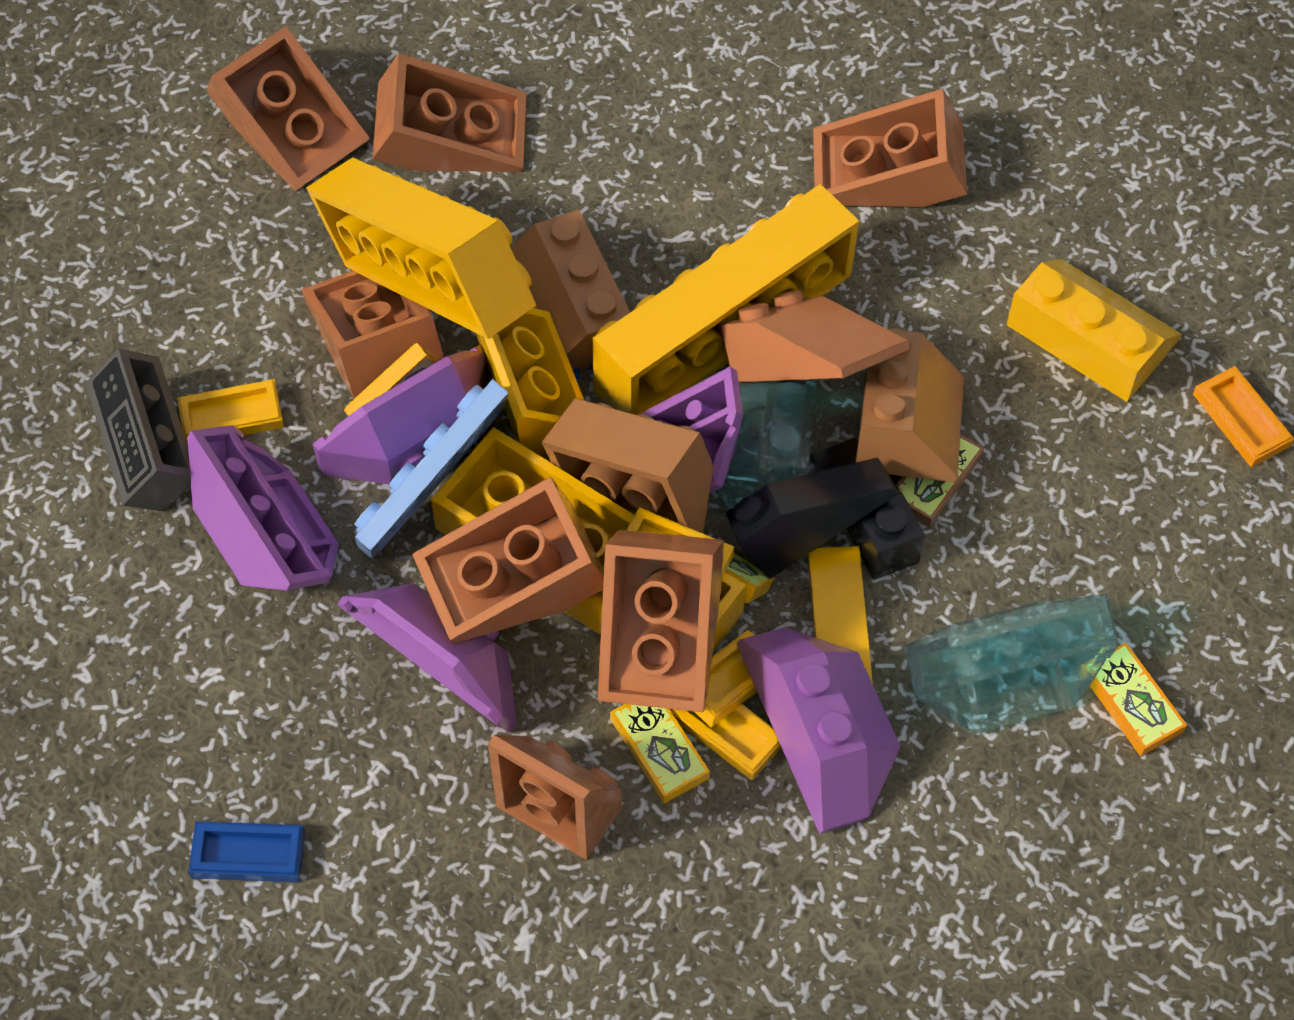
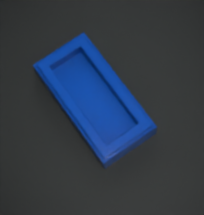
M195 821L188 873L191 879L300 883L305 839L304 826Z

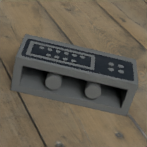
M118 348L85 385L122 505L165 511L191 486L188 445L159 357Z

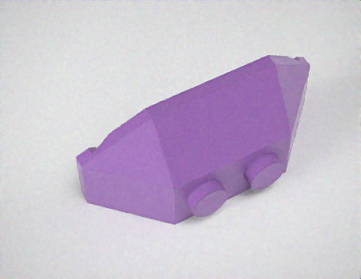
M482 345L476 346L470 351L464 350L439 360L364 404L336 425L329 436H322L315 441L313 448L317 466L321 473L327 476L389 485L396 474L408 462L416 467L425 457L423 445L431 434L442 423L450 428L458 419L456 416L459 412L457 406L476 384L482 389L487 386L489 371Z
M732 367L726 368L641 413L656 421L678 427L688 426L701 434L714 465L710 493L723 487L736 452L743 418L737 370Z
M233 425L191 430L187 440L193 510L239 583L243 586L284 591L328 583L333 574V566L339 543L292 472L263 448L244 440V434Z
M414 583L343 596L337 605L373 631L495 725L508 732H511L517 725L508 651L494 642L500 634L498 631L453 644L448 638L430 594Z
M786 627L740 639L737 643L738 649L819 835L866 820L872 812L901 746L859 653Z

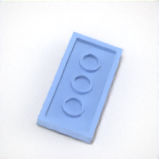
M492 379L484 389L476 384L457 406L459 412L456 415L458 419L450 428L442 423L424 443L425 451L423 454L425 457L415 467L408 462L389 484L391 487L389 492L392 495L385 503L380 506L374 501L354 524L358 532L355 536L356 544L369 558L374 560L505 410L508 392Z

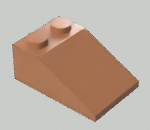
M287 26L210 78L206 92L230 124L295 192L370 141V137Z
M398 53L378 82L373 160L412 171L521 172L524 165L526 91Z
M944 89L813 128L814 188L821 184L843 206L925 207L967 195L963 122Z
M350 271L301 289L340 377L354 399L416 343L436 355L440 360L444 358L432 314L427 308L355 271Z
M801 290L774 295L772 297L773 304L769 306L768 303H760L743 307L738 310L739 318L721 324L730 367L737 370L738 382L845 378L910 350L907 339L824 296L802 297Z
M551 477L412 554L448 638L453 644L566 611L603 590L604 569L571 501Z
M618 530L605 544L598 701L702 713L705 711L721 594L724 540Z
M494 735L488 743L496 807L588 860L621 810V789L618 787L615 779L601 769L592 767L588 770L572 761L571 755L554 742L546 741L543 744L531 736Z

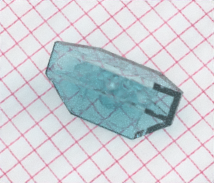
M817 379L739 382L743 418L737 448L723 487L715 490L729 509L737 505L743 498L752 495L769 483L807 475Z
M1098 594L1038 601L939 627L904 646L915 698L973 734L1074 707L1095 679L1106 659L1112 656L1119 645L1108 595Z

